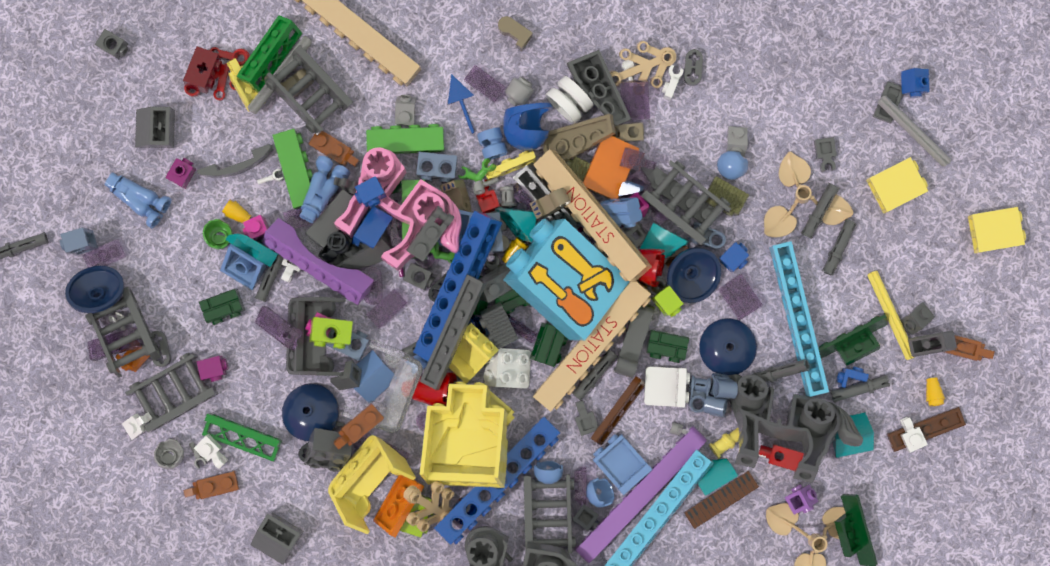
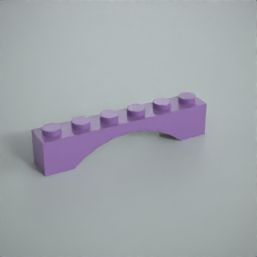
M278 218L265 231L262 243L267 248L272 249L284 259L289 260L301 270L306 271L316 280L323 282L332 290L346 297L347 300L359 305L370 292L374 282L372 278L360 270L336 267L317 258L301 243L295 229Z

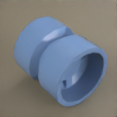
M500 127L488 129L477 134L480 146L484 147L482 149L484 159L493 160L508 154L505 143L501 142L503 136Z

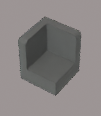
M353 361L345 362V368L342 371L343 376L330 379V382L338 390L356 388L360 385L362 370Z

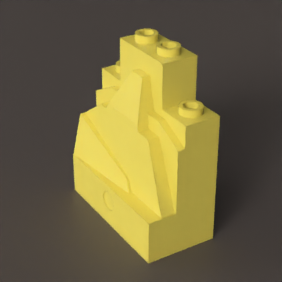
M455 382V384H449L447 406L439 403L427 406L420 475L428 485H432L435 481H440L443 485L505 488L508 414L501 406H491L489 408L491 391L484 383L476 382L474 385H467L464 382Z

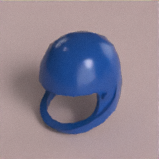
M532 103L506 109L503 118V132L506 141L511 146L522 151H532L541 147L548 138L549 131L541 129L540 120L544 113L553 109L552 104Z

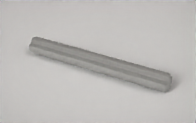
M303 36L274 72L273 76L277 75L293 60L291 54L299 45L305 51L309 48L312 42L308 37ZM265 84L248 105V110L256 114L275 90H270Z
M886 95L878 100V104L941 166L944 167L950 163L951 158Z

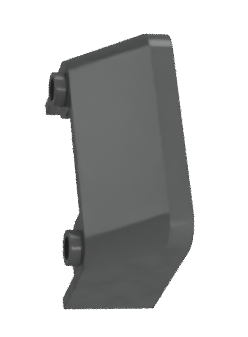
M295 297L290 299L288 304L286 369L289 374L343 376V372H333L334 362L331 357L325 356V347L314 346V342H309L310 337L306 336L308 330H305L309 319L312 320L317 312L331 318L336 311L335 302H346V298Z

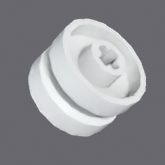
M563 76L557 83L560 91L556 88H551L545 96L565 119L575 124L582 117L580 111L587 113L594 104L574 81L567 76Z

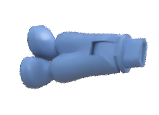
M319 156L316 160L318 172L313 174L308 192L301 206L302 212L300 217L310 223H314L315 219L319 218L329 200L338 190L339 186L334 185L335 177L348 179L350 171L346 167L337 165L333 168L330 178L327 179L326 176L332 169L333 162L325 156Z
M113 172L104 184L110 188V192L127 204L136 214L141 217L146 216V225L151 229L157 226L160 222L158 217L162 219L163 215L161 213H166L172 201L168 196L159 198L156 192L142 187L122 175L118 176ZM150 205L155 206L156 209H157L158 211H160L161 213H159V212L153 210V209L150 207Z

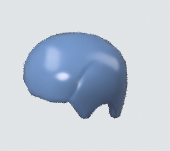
M727 151L721 154L717 160V169L726 179H738L746 174L748 160L743 158L740 152Z
M554 461L537 462L534 465L535 477L544 484H553L562 477L563 465Z
M596 478L587 484L586 496L592 505L602 508L613 503L614 491L607 479ZM597 488L601 490L600 495L596 493Z

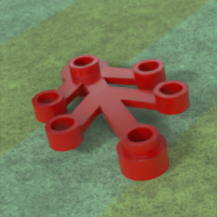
M217 47L210 49V51L218 50L220 58L230 61L236 58L240 67L250 57L249 52L245 49H237L234 52L219 50ZM240 55H243L245 57L244 61L242 62L238 61V57ZM227 63L222 64L220 71H216L214 76L215 80L219 78L217 89L213 93L214 98L218 101H222L226 97L224 90L228 72L230 71ZM230 81L229 85L231 89H234L236 91V89L232 86V82ZM184 86V90L189 96L196 97L200 94V91L197 90L191 93L190 88ZM218 92L223 93V96L221 98L216 97V94Z

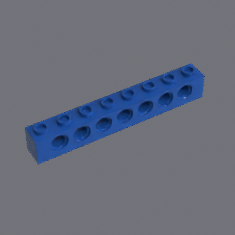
M474 210L466 231L462 236L459 251L454 255V259L416 343L413 353L426 361H429L466 276L471 275L477 279L479 278L502 225L501 221L485 213Z
M543 417L507 453V465L509 463L516 464L517 472L510 473L506 467L505 488L474 487L434 527V530L449 545L452 543L456 545L464 537L462 533L466 529L470 531L478 523L475 519L480 514L484 517L492 509L489 505L494 500L498 503L505 495L503 491L508 486L512 488L519 481L517 477L521 473L525 475L533 467L530 463L534 459L539 461L546 453L544 449L548 445L552 447L559 440L557 436L560 432ZM537 435L544 438V444L541 446L536 445L534 442V438ZM521 450H529L531 453L530 459H523L520 454ZM486 490L490 493L488 501L480 499L479 494L481 491ZM472 504L476 507L475 515H468L466 513L467 505ZM455 518H459L463 522V526L459 530L452 527V521Z

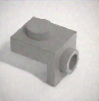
M411 95L397 97L395 102L396 125L415 124L416 97Z
M728 126L726 152H740L742 157H745L748 146L747 128Z

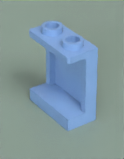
M614 434L607 441L609 444L604 449L600 447L593 453L595 457L592 460L618 490L625 495L653 469L622 434L619 436Z

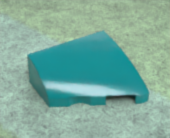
M653 223L640 249H663L665 252L661 255H665L666 259L675 254V251L682 246H686L689 241Z
M231 234L225 239L271 267L278 255L276 252L243 234Z
M727 458L712 460L714 464L698 483L705 496L738 477V474Z

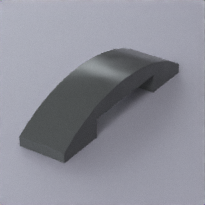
M270 144L251 150L254 158L221 170L218 165L212 164L197 170V172L201 176L211 178L235 176L260 164L270 155L273 148Z

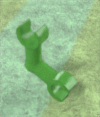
M486 158L483 160L482 168L478 173H474L471 169L462 166L461 168L466 170V174L464 176L458 175V177L464 180L471 179L475 182L482 181L488 172L495 170L496 165L491 164L488 168V163L491 159Z
M438 242L430 251L435 259L448 260L449 263H452L455 255L453 252L440 251Z

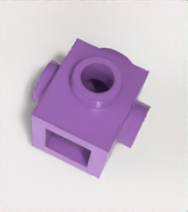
M800 484L792 488V493L785 497L793 514L801 511L805 514L813 510V505L819 502L817 494L810 484L804 487Z

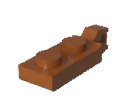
M321 131L318 135L314 134L309 142L310 146L340 165L346 166L347 163H350L357 167L360 163L357 158L352 156L354 151L350 147L324 131Z
M956 335V350L943 352L974 361H981L982 357L993 359L995 351L984 349L985 344H982V342Z
M370 403L341 427V430L338 432L341 436L334 441V445L340 449L346 443L349 446L356 443L384 419L383 415Z
M232 471L197 480V482H193V488L183 491L185 498L195 495L197 500L240 490L236 472Z

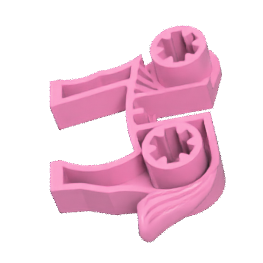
M373 148L363 158L358 185L376 176L387 196L380 200L378 205L394 218L410 225L407 235L402 242L384 252L381 256L382 260L399 271L410 259L415 257L407 252L406 249L436 206L441 207L446 214L450 213L454 216L451 224L441 235L440 242L451 252L457 253L459 251V235L462 221L459 209L445 193L420 179L402 205L398 204L389 196L407 172L392 151L384 148ZM354 195L349 202L347 210L335 221L336 228L352 238L370 206L365 207L363 203L359 204ZM437 218V219L435 220V222L438 223L439 225H440V224L442 223V221H443V220H441L440 218Z

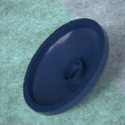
M689 248L681 252L672 261L667 273V284L682 302H700L709 297L717 288L721 278L720 262L715 254L705 248Z
M88 267L70 279L65 289V297L68 304L76 311L82 313L101 312L112 307L121 298L124 292V281L121 274L111 267Z
M727 318L713 322L704 330L700 338L699 351L704 364L711 371L719 374L735 375L742 373L753 363L757 352V343L753 332L746 324L736 319ZM728 343H731L733 345V349L731 351L727 350L726 348Z
M304 384L295 388L285 399L282 408V419L286 429L291 435L303 441H309L310 435L315 428L332 431L339 418L337 399L330 390L318 384ZM309 407L310 412L305 414L304 410Z

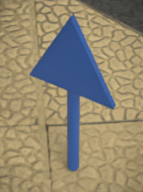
M451 74L448 105L460 102L470 131L473 134L475 131L463 100L474 95Z

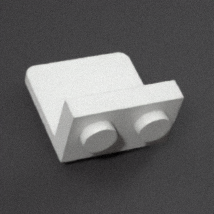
M500 348L486 363L484 384L493 387L528 388L531 352L529 350Z
M647 367L645 372L644 403L655 406L685 407V403L688 404L689 392H686V384H689L690 373L687 372L686 368Z

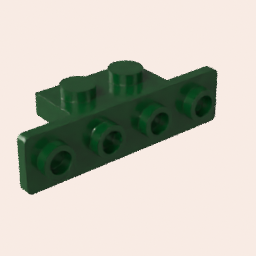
M885 314L876 316L870 322L856 326L853 331L847 334H840L835 340L821 344L818 348L821 359L837 351L844 364L848 366L879 350L880 344L872 333L887 325V316Z
M841 495L845 514L834 522L844 557H852L857 553L860 565H878L859 495Z

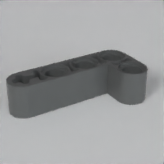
M641 305L637 310L638 316L632 322H629V327L617 358V364L614 367V373L633 379L655 307L649 305L643 307Z

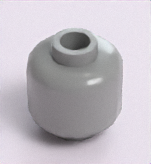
M521 76L513 78L505 90L508 96L507 101L515 106L518 104L525 105L533 94V88L531 87L533 84Z

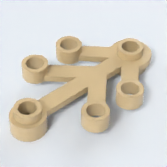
M639 41L637 43L638 51L642 53L648 52L656 56L650 60L631 53L627 48L621 49L619 52L621 59L631 60L638 63V65L619 73L617 71H610L612 77H618L615 85L619 86L623 79L641 72L637 84L633 86V92L636 95H642L645 92L644 85L652 67L659 65L655 76L650 80V84L654 88L661 87L666 67L671 66L676 61V53L672 48L664 47L659 50L650 46L646 41ZM642 43H645L646 48L644 50L640 49V45ZM628 51V56L624 58L622 53ZM665 54H670L669 60L664 59ZM659 79V84L655 86L653 81ZM638 86L642 87V91L640 93L636 92V88Z
M435 481L431 485V501L421 495V491L414 485L409 486L404 492L403 496L409 503H418L425 507V509L418 512H411L406 518V521L411 526L417 525L421 532H426L431 524L439 523L452 510L449 507V500L453 498L454 492L449 487L444 488L440 481ZM441 493L442 505L438 507L439 494ZM434 513V516H432V517H429V518H427V519H424V518H423V517H425V516H428V515Z

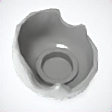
M171 438L160 442L154 451L155 462L164 469H173L179 466L184 458L182 446L178 441Z

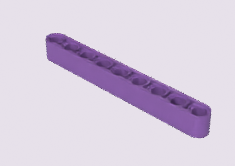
M694 426L676 442V446L673 449L671 448L662 457L663 459L660 462H657L652 467L653 470L641 479L633 490L626 494L623 501L609 512L608 517H604L593 532L591 531L582 540V544L574 549L587 563H590L685 465L692 454L705 444L707 439Z

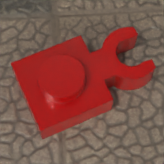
M489 186L484 187L485 192L483 194L476 195L482 213H490L500 207L495 191H489Z

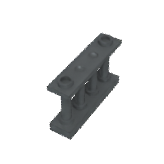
M299 45L291 54L293 60L277 75L273 76L269 72L264 80L266 81V86L272 91L275 90L306 123V128L311 133L318 135L323 130L320 126L321 123L338 108H342L345 111L353 101ZM298 65L302 66L306 70V75L287 91L279 82ZM311 80H316L320 88L300 105L293 96ZM324 94H329L333 99V103L318 117L313 119L307 110Z
M670 160L669 166L673 169L654 191L649 193L646 190L641 197L702 246L706 242L704 237L706 230L723 210L728 213L731 212L729 207L731 204L723 197L717 198L684 171L686 167L680 162L676 161L674 163ZM681 174L688 181L674 198L664 205L659 201L660 195L674 178ZM693 186L697 187L703 193L684 216L681 215L679 217L674 213L675 207ZM710 198L718 205L699 228L693 229L689 225L690 219L705 201Z
M128 286L124 288L121 300L117 301L112 307L101 312L85 315L88 323L93 325L108 360L106 366L111 374L114 373L118 378L122 377L119 370L120 367L144 355H150L153 360L161 358L137 300ZM120 308H129L130 313H128V316L101 328L98 319ZM131 322L136 324L137 329H135V332L108 344L105 335ZM137 339L143 340L144 345H142L141 349L115 360L112 351Z
M186 353L179 357V362L142 383L138 381L130 385V390L125 392L127 396L135 394L145 413L149 412L152 420L144 426L147 433L155 431L219 394L215 387L209 388L201 380L200 374L192 360L198 357L197 354ZM183 365H186L199 389V395L194 398L192 395L189 396L175 371ZM166 375L170 376L182 398V404L178 407L172 405L159 382V379ZM150 384L154 387L166 409L164 410L166 414L160 417L154 413L142 391L143 388Z
M566 474V480H559L553 484H544L531 479V475H523L525 552L528 542L558 547L568 546V553H572V548H576V538L572 536L570 490H574V478H570V474ZM566 488V500L532 499V491H535V489ZM567 507V519L536 520V518H532V510H536V508ZM542 527H567V538L537 539V537H533V530Z

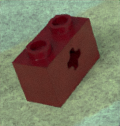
M196 46L183 79L185 87L207 94L209 89L213 88L215 73L220 71L222 65L219 54Z

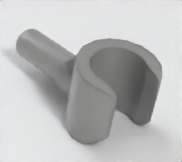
M498 178L485 182L476 181L473 187L474 194H483L485 192L484 187L497 183Z
M672 422L669 433L678 436L681 433L686 434L687 431L683 429L682 424Z
M194 442L189 443L196 458L194 466L199 469L200 466L197 461L202 460L204 465H206L207 461L194 449Z

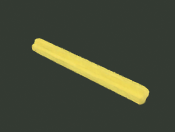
M873 271L867 275L887 316V320L905 359L910 360L914 357L911 356L909 338L878 271Z

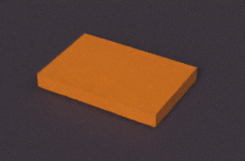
M614 136L600 142L582 183L587 189L609 199H618L621 185L626 181L639 148Z
M398 475L373 519L377 525L395 538L414 506V503H409L404 498L405 490L412 485L421 492L424 488L416 479L412 480L403 475Z

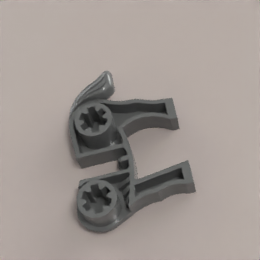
M745 375L740 378L737 384L738 393L736 398L729 399L739 428V452L735 464L755 468L759 458L758 433L781 440L802 442L804 458L798 463L793 478L813 483L819 466L823 462L829 450V445L834 441L837 432L841 441L846 445L861 446L863 443V437L858 432L849 414L841 407L821 398L793 394L788 407L786 425L781 424V419H778L776 423L771 422L770 415L775 389L770 386L768 388L766 382L756 375Z
M481 526L472 530L465 540V551L469 566H503L509 537L490 526ZM528 542L522 566L578 565L572 560L569 553L561 547Z

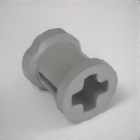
M500 187V191H502L500 207H517V203H515L517 187Z

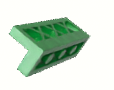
M278 15L236 77L249 84L259 93L265 85V76L269 72L272 75L302 35L300 29L292 20ZM293 30L295 33L289 39V34ZM283 45L281 53L278 54L279 48ZM272 61V66L268 69V64ZM260 76H262L261 82L259 83V85H257V80Z
M212 413L206 415L203 436L210 434L208 433L210 424L220 427L221 433L216 435L210 434L215 440L274 462L282 442L281 439ZM233 431L238 434L239 439L234 442L229 441L225 433ZM248 437L254 439L257 446L250 449L246 447L243 439ZM267 444L275 447L272 456L264 454L261 446Z

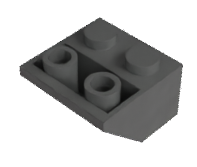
M171 107L136 109L135 147L174 148L175 110Z
M315 428L310 435L304 465H309L311 468H327L333 472L340 471L351 456L352 445L349 446L346 443L338 449L334 445V441L341 436L338 432Z
M269 512L256 531L250 545L284 565L304 531L275 513Z

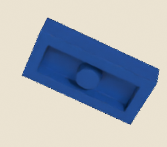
M375 206L372 207L353 236L352 243L359 246L362 242L372 249L375 248L390 224L392 216Z

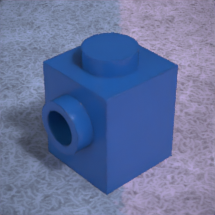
M912 68L901 71L902 94L910 95V98L922 97L923 93L930 92L929 69Z
M376 176L355 186L357 193L354 195L359 204L363 203L365 207H374L380 203V200L387 197Z
M735 242L718 260L732 273L737 267L742 269L748 263L746 260L749 256L747 253L748 249L742 243L738 244Z

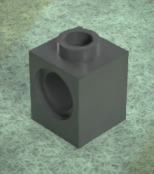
M106 29L103 30L95 43L98 48L118 60L120 57L125 56L128 51V43ZM117 41L116 48L110 49V44Z
M411 263L403 281L425 291L426 287H431L434 278L432 277V272ZM419 272L425 275V279L421 283L415 281V275Z

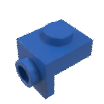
M853 367L852 370L843 368L842 372L839 371L837 375L838 387L845 388L848 378L867 382L869 374L863 373L864 369Z

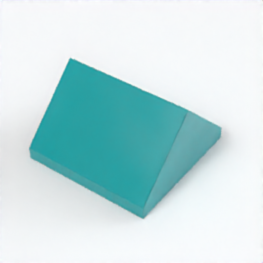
M501 207L495 209L496 212H500L501 219L515 237L528 242L533 241L529 235L536 225L534 212Z
M866 412L850 415L858 432L863 437V443L861 446L846 445L841 441L837 432L832 442L836 458L874 450V431Z

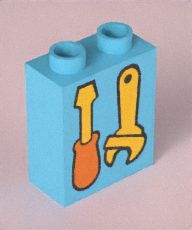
M543 219L530 232L529 236L534 241L526 251L522 248L517 250L507 261L506 266L510 269V272L503 280L567 339L585 341L628 285L629 281H625L619 274L621 271L616 266L611 265L607 258L566 219L553 221Z

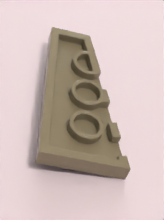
M607 114L549 131L548 138L543 144L544 154L549 149L557 151L565 162L616 134L613 115Z

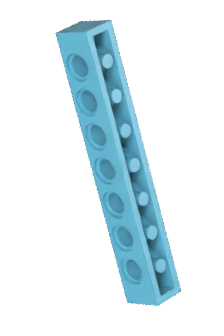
M792 241L773 245L769 249L797 361L806 359L810 365L809 371L800 373L805 394L811 397L828 393V385Z
M696 450L605 566H633L714 462L702 452Z

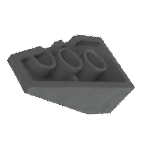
M600 50L566 63L574 81L588 95L597 108L604 115H613L614 126L631 120Z
M385 230L375 248L372 249L362 242L359 246L351 242L350 248L346 253L339 254L328 264L340 268L358 270L383 261L381 258L383 253L394 248L393 242Z

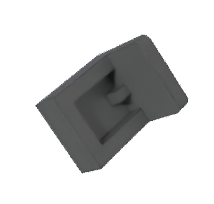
M922 302L900 321L905 329L913 335L922 330L935 316Z

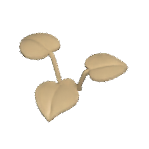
M791 151L786 154L780 164L779 179L786 187L796 185V200L788 212L782 206H774L766 212L764 234L769 237H784L795 229L797 220L790 214L798 203L805 204L809 200H812L816 206L818 203L814 196L811 195V189L806 185H801L806 183L811 175L810 166L805 160L796 156ZM835 195L834 200L822 219L823 223L827 225L840 224L853 215V210L846 200L839 195Z
M780 503L768 507L766 510V520L770 528L778 535L786 536L794 528L808 538V544L813 550L810 551V554H800L796 558L794 566H826L824 556L818 552H823L827 548V530L830 536L839 539L834 521L845 514L844 507H832L823 514L822 521L826 527L823 529L822 536L818 533L809 535L794 525L798 521L799 515L798 513L793 514L788 503Z

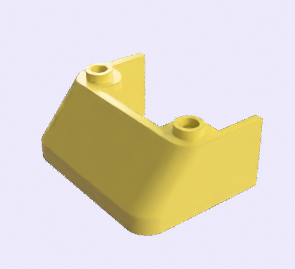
M371 435L366 439L331 481L328 488V493L344 525L365 534L370 532L364 521L365 516L371 509L368 497L387 474L391 472L396 476L403 475L412 480L416 478L406 459L377 436Z

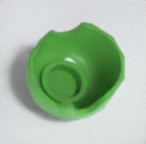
M220 219L208 221L203 228L202 234L205 243L209 247L220 250L230 244L225 239L233 233L229 224ZM219 232H221V233H223L225 236L216 235V234L219 233Z

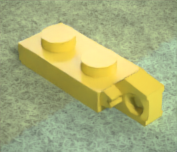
M235 58L227 62L231 71L228 75L247 111L250 112L248 105L258 93L249 84L236 77L243 66L240 67Z
M524 151L515 159L508 158L503 160L501 165H496L494 171L486 174L487 179L491 180L525 167L531 162L535 163L537 159L534 151Z

